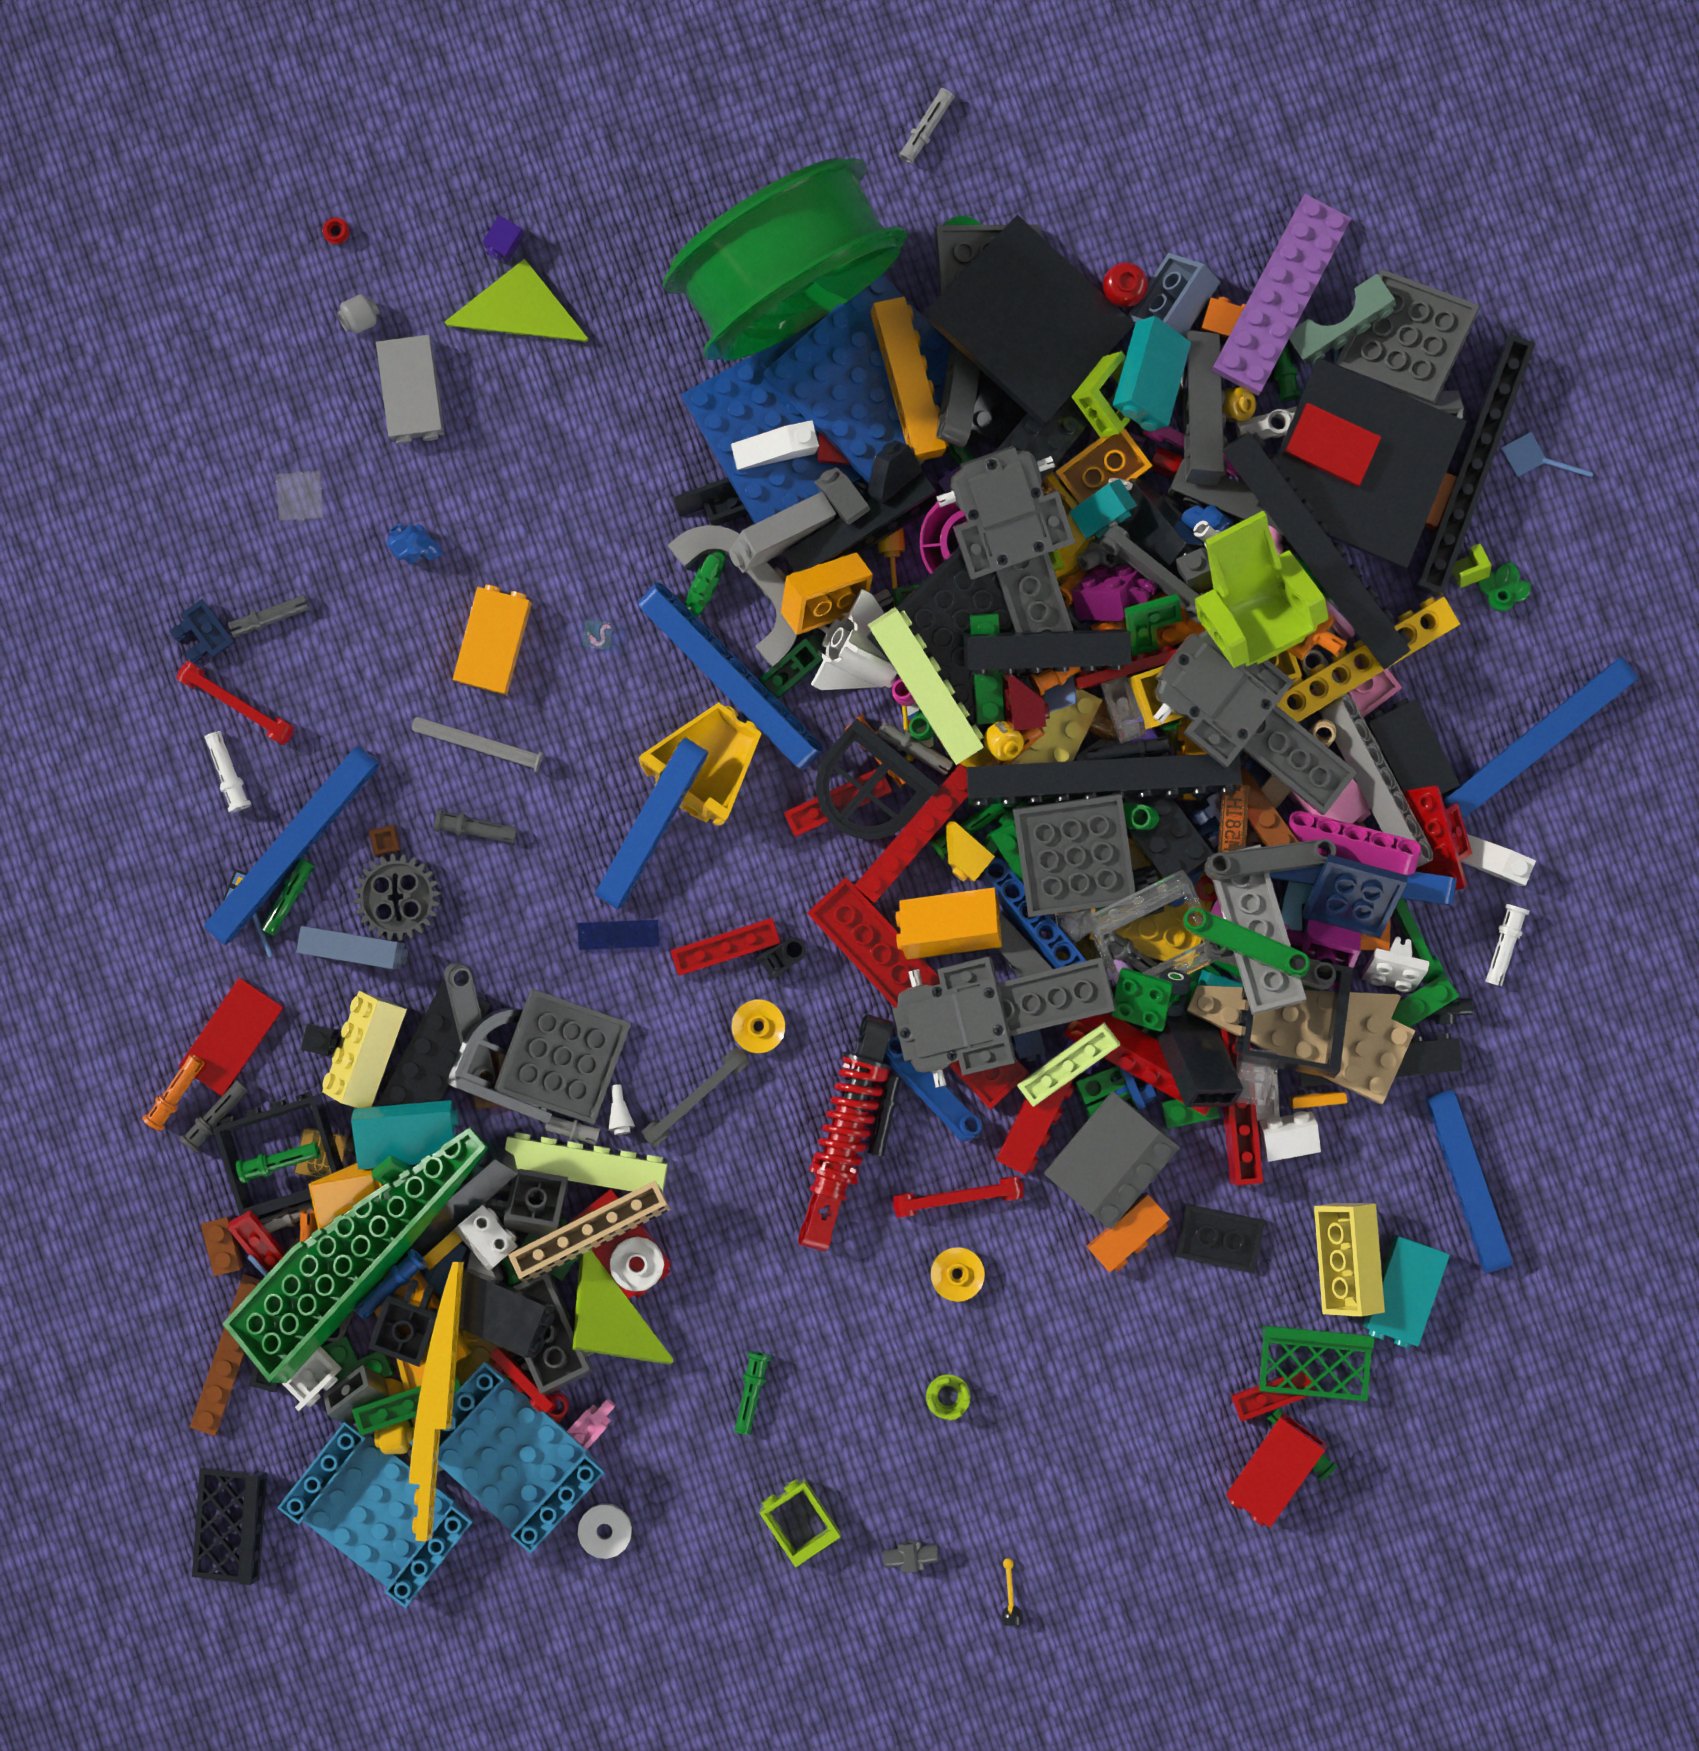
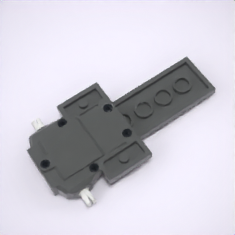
M1010 446L960 464L961 469L951 478V492L936 496L937 501H941L938 504L941 508L955 502L956 506L963 511L967 522L953 526L969 577L972 580L996 572L1015 632L1072 631L1073 627L1048 554L1051 551L1075 543L1059 491L1055 490L1043 495L1041 489L1042 480L1040 472L1054 468L1053 459L1049 456L1036 462L1035 457L1029 451L1016 450L1015 447Z
M1203 631L1198 635H1188L1155 677L1158 680L1155 694L1162 705L1155 716H1153L1155 720H1158L1157 722L1163 724L1170 713L1190 719L1192 722L1183 733L1222 766L1228 767L1242 749L1321 815L1326 814L1357 774V771L1276 705L1294 681L1269 660L1259 665L1254 663L1246 666L1244 663L1233 668L1209 633Z
M991 957L937 969L941 984L935 986L922 984L920 970L917 969L908 972L912 987L907 988V990L902 991L898 995V1005L896 1008H892L904 1061H910L918 1072H932L935 1088L947 1085L943 1069H947L957 1061H959L962 1075L1016 1063L1010 1036L1117 1011L1104 957L997 983Z

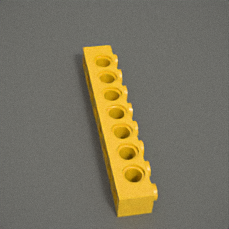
M1432 596L1419 604L1420 610L1415 613L1409 610L1397 617L1399 622L1393 626L1397 631L1402 628L1411 640L1407 644L1411 651L1395 663L1460 625L1445 597L1435 600ZM1421 617L1428 620V629H1424L1421 626ZM1362 639L1353 644L1355 649L1347 653L1344 649L1342 652L1340 651L1339 656L1334 655L1331 657L1332 663L1327 666L1321 663L1309 670L1311 675L1307 678L1302 679L1299 677L1294 679V683L1276 705L1298 723L1381 673L1384 669ZM1356 656L1363 662L1362 669H1358L1354 664ZM1333 670H1337L1341 675L1339 683L1335 682L1332 678ZM1311 683L1316 684L1319 689L1317 696L1312 695L1310 692ZM1289 696L1296 700L1295 710L1291 709L1287 704Z

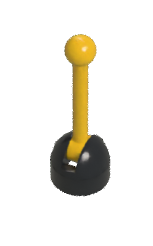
M1010 1558L1003 1561V1566L1006 1568L1009 1603L1002 1612L1003 1626L1024 1624L1022 1611L1014 1605L1011 1570L1014 1562Z

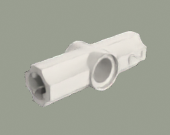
M1297 406L1284 410L1277 409L1269 414L1253 417L1244 422H1235L1237 437H1240L1246 431H1249L1251 435L1257 432L1262 440L1283 436L1288 430ZM1271 419H1281L1284 424L1283 429L1277 430L1272 427Z

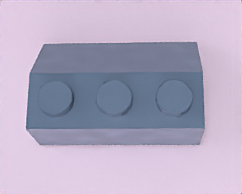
M1168 253L1149 281L1145 297L1132 307L1127 317L1136 323V321L1156 316L1185 337L1221 281L1205 264Z

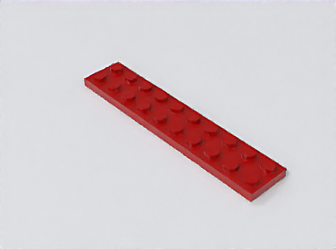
M847 877L839 882L807 912L810 918L895 1008L898 1005V995L902 991L907 990V988L912 987L909 971L919 969L922 984L934 986L941 984L939 976L922 958L906 960L903 950H899L897 946L896 936L899 933ZM1017 1059L1016 1063L967 1075H962L959 1061L954 1062L950 1066L989 1109L993 1108L1029 1074Z

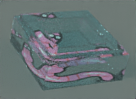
M586 620L583 647L610 650L613 623Z

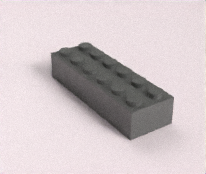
M1184 459L1182 460L1166 496L1170 497L1178 505L1188 509L1197 505L1204 509L1210 505H1215L1218 510L1233 518L1234 523L1242 522L1264 511L1267 515L1268 525L1276 529L1282 536L1280 543L1283 545V548L1298 554L1267 511L1256 506L1258 499L1242 479L1235 481L1228 478L1226 473L1225 476L1220 478L1217 486L1185 483Z

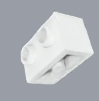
M1300 1111L1283 1117L1273 1116L1267 1120L1259 1121L1262 1149L1268 1162L1321 1152L1318 1124L1312 1111Z
M482 1205L461 1222L454 1231L486 1269L490 1271L518 1246L514 1243L516 1238L507 1228L503 1229L498 1224L499 1218L491 1208L486 1209Z

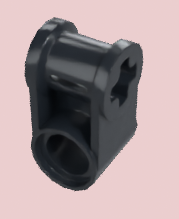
M790 938L764 952L755 960L762 964L769 975L767 977L768 981H771L787 971L789 967L801 961L806 956L808 947L803 939ZM798 942L802 946V953L799 957H792L788 953L790 943ZM769 958H770V960L772 961V963L774 964V966H775L776 969H774V967L772 966L771 962L769 961Z

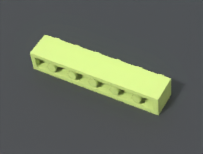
M894 607L867 626L951 759L957 765L984 748L980 742L984 737L976 724L970 726L966 717L969 716V713L962 702L956 704L951 696L956 692L947 679L941 680L937 673L941 668L932 656L928 659L923 649L927 646L919 634L914 636L909 629L912 622L903 610L899 613Z
M515 1132L514 1136L507 1137L505 1150L514 1155L517 1169L568 1177V1181L632 1192L656 1181L662 1191H664L668 1163L662 1162L663 1157L647 1155V1159L637 1158L636 1152L621 1150L620 1155L609 1153L610 1148L594 1146V1150L584 1149L583 1143L568 1141L567 1145L556 1144L557 1139L550 1137H541V1141L530 1139V1134Z

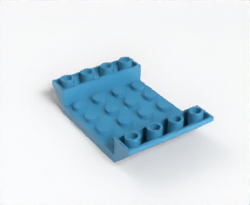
M484 1361L454 1394L452 1426L449 1429H440L438 1464L512 1531L510 1536L531 1554L601 1478L605 1471L588 1450L548 1413L544 1411L538 1412L530 1404L531 1398L525 1392L520 1393L512 1386L510 1378L505 1374H501L496 1368Z
M344 1421L278 1506V1509L298 1525L302 1521L385 1585L387 1589L384 1592L405 1609L473 1522L457 1501L436 1485L432 1539L429 1541H415L416 1534L412 1532V1523L414 1517H417L418 1506L414 1504V1496L420 1484H409L410 1464L397 1454H383L380 1448L376 1447L372 1434L367 1433L360 1436L358 1428Z

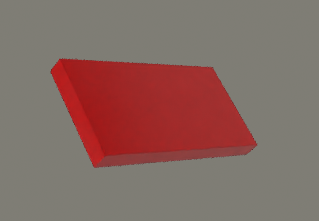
M239 977L178 1067H183L190 1054L199 1057L204 1061L205 1065L195 1078L223 1096L285 1007Z

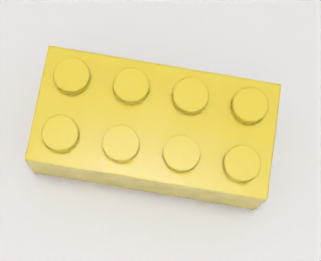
M1076 690L1077 704L1050 712V719H1046V727H1042L1045 735L1040 737L1010 765L1073 761L1102 703V699L1084 690Z
M359 991L351 1002V1014L348 1022L342 1027V1039L339 1047L333 1052V1064L330 1072L324 1077L322 1092L342 1104L355 1108L372 1107L407 1009L387 999Z
M1332 1203L1314 1206L1323 1314L1367 1316L1384 1313L1376 1203Z

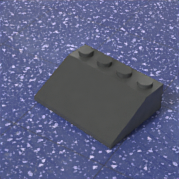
M1112 1091L1044 1174L1088 1213L1109 1229H1112L1179 1150L1180 1146L1169 1133Z

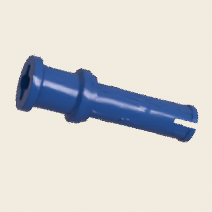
M410 1249L407 1252L408 1256L398 1265H393L390 1274L354 1307L360 1317L366 1320L384 1303L388 1295L394 1293L401 1286L408 1285L411 1282L410 1279L420 1269L424 1270L428 1266L424 1258L417 1251Z

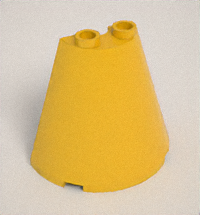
M719 702L639 757L640 766L646 776L650 777L652 774L657 783L683 738L686 737L709 751L707 759L679 807L706 823L709 819L714 820L712 822L714 825H722L728 819L762 734L753 722H741L737 719L738 713L732 707L723 706Z

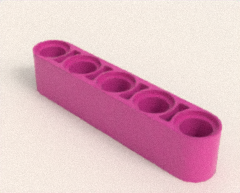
M1302 811L1294 812L1290 816L1288 828L1298 842L1328 839L1334 843L1336 847L1335 856L1404 875H1411L1416 871L1421 846L1414 840ZM1318 848L1320 854L1327 855L1324 849Z

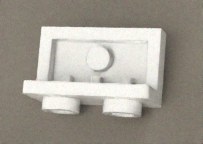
M320 1346L287 1383L282 1384L300 1401L295 1407L300 1411L305 1405L311 1408L321 1398L318 1392L322 1388L328 1391L338 1381L335 1375L342 1368Z

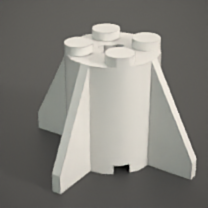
M861 589L849 613L842 614L845 617L841 621L835 619L830 627L826 625L818 627L826 633L822 646L826 647V655L821 653L824 661L811 683L812 686L820 690L882 688L884 686L891 688L896 682L897 671L891 662L866 637L871 632L867 625L885 614L871 593Z

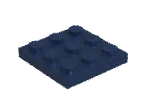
M1328 854L1303 909L1302 918L1381 938L1407 885L1408 875Z

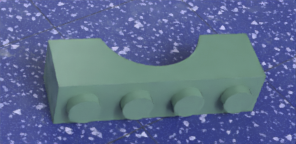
M1375 274L1354 288L1356 296L1355 305L1351 314L1344 321L1335 325L1324 326L1307 319L1294 328L1288 341L1305 366L1309 363L1314 365L1317 358L1323 359L1325 357L1324 353L1332 348L1334 350L1339 349L1348 342L1347 338L1355 333L1359 335L1370 328L1371 322L1377 318H1380V320L1384 319L1394 311L1393 308L1396 307L1395 299L1378 274Z

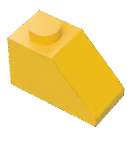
M956 822L947 823L948 864L954 868L952 873L963 882L966 879L968 881H975L995 856Z

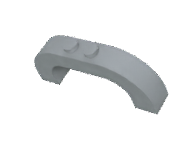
M700 526L682 533L667 546L687 569L700 557L720 550L730 556L729 550L740 534L722 526ZM764 562L746 571V574L760 588L776 609L777 618L773 630L755 646L756 650L769 665L774 667L792 651L798 635L795 634L781 614L786 576L777 566L773 569L767 562Z

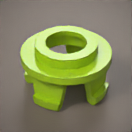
M945 1374L938 1376L929 1384L926 1391V1402L934 1415L951 1421L960 1418L967 1410L970 1403V1391L967 1384L960 1377ZM950 1386L956 1389L958 1398L953 1405L946 1406L940 1403L938 1393L941 1388Z

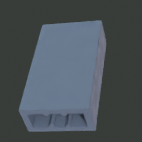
M301 926L296 953L389 969H401V964H406L408 949H404L405 943Z

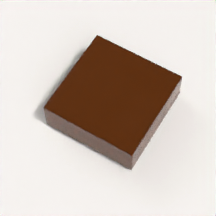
M396 825L368 830L374 857L402 851Z

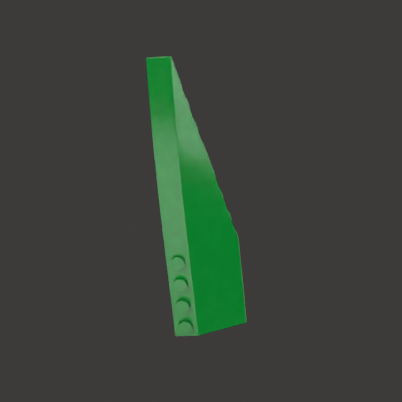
M472 1128L466 1129L441 1146V1149L433 1155L423 1158L421 1163L412 1169H407L401 1173L399 1178L391 1182L392 1184L386 1183L355 1204L353 1209L334 1218L332 1223L312 1233L311 1237L304 1242L300 1241L294 1245L222 1323L269 1383H287L350 1315L354 1307L391 1270V1267L398 1262L448 1202L488 1149V1146Z

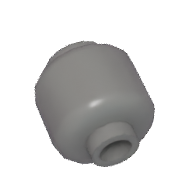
M359 294L342 302L337 315L345 331L350 330L354 334H359L376 325V315L379 314V309L373 299L368 300L364 295Z

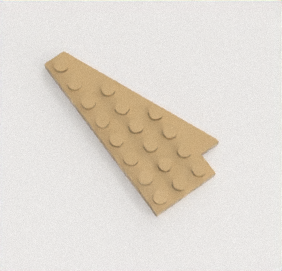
M1197 986L1185 1011L1236 1036H1241L1242 1026L1238 1025L1240 1010L1245 1008L1246 1000L1241 999L1243 987ZM1304 990L1306 995L1305 1002L1254 1014L1251 1043L1276 1055L1325 1064L1334 997L1333 991ZM1350 992L1340 1072L1335 1078H1324L1378 1104L1384 1103L1415 1030L1391 1019L1400 1000V995Z

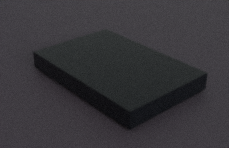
M1185 1203L1175 1257L1255 1273L1265 1220Z

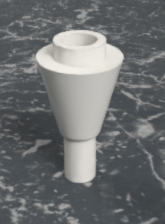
M612 1085L613 1103L611 1106L609 1131H614L615 1135L631 1133L630 1129L634 1128L635 1125L623 1100L622 1085Z

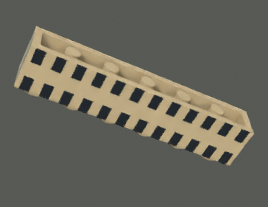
M653 1181L508 1254L518 1278L522 1282L527 1283L670 1211L671 1208L660 1185Z

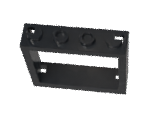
M1331 964L1336 971L1325 1064L1249 1050L1254 1015L1251 1013L1244 986L1241 999L1246 1000L1245 1008L1240 1010L1238 1025L1242 1026L1241 1036L1237 1035L1234 1047V1051L1238 1052L1237 1061L1335 1078L1341 1068L1353 967ZM1317 973L1319 978L1329 980V976L1326 973Z
M311 1091L295 1096L296 1102L287 1104L286 1099L270 1104L271 1110L262 1112L261 1107L245 1112V1118L237 1120L236 1115L220 1120L222 1125L213 1128L240 1216L250 1210L256 1216L309 1200L311 1199L310 1189L307 1188L253 1205L247 1183H241L237 1174L236 1161L240 1159L231 1133L233 1130L311 1106L331 1173L344 1169L321 1094L312 1096Z

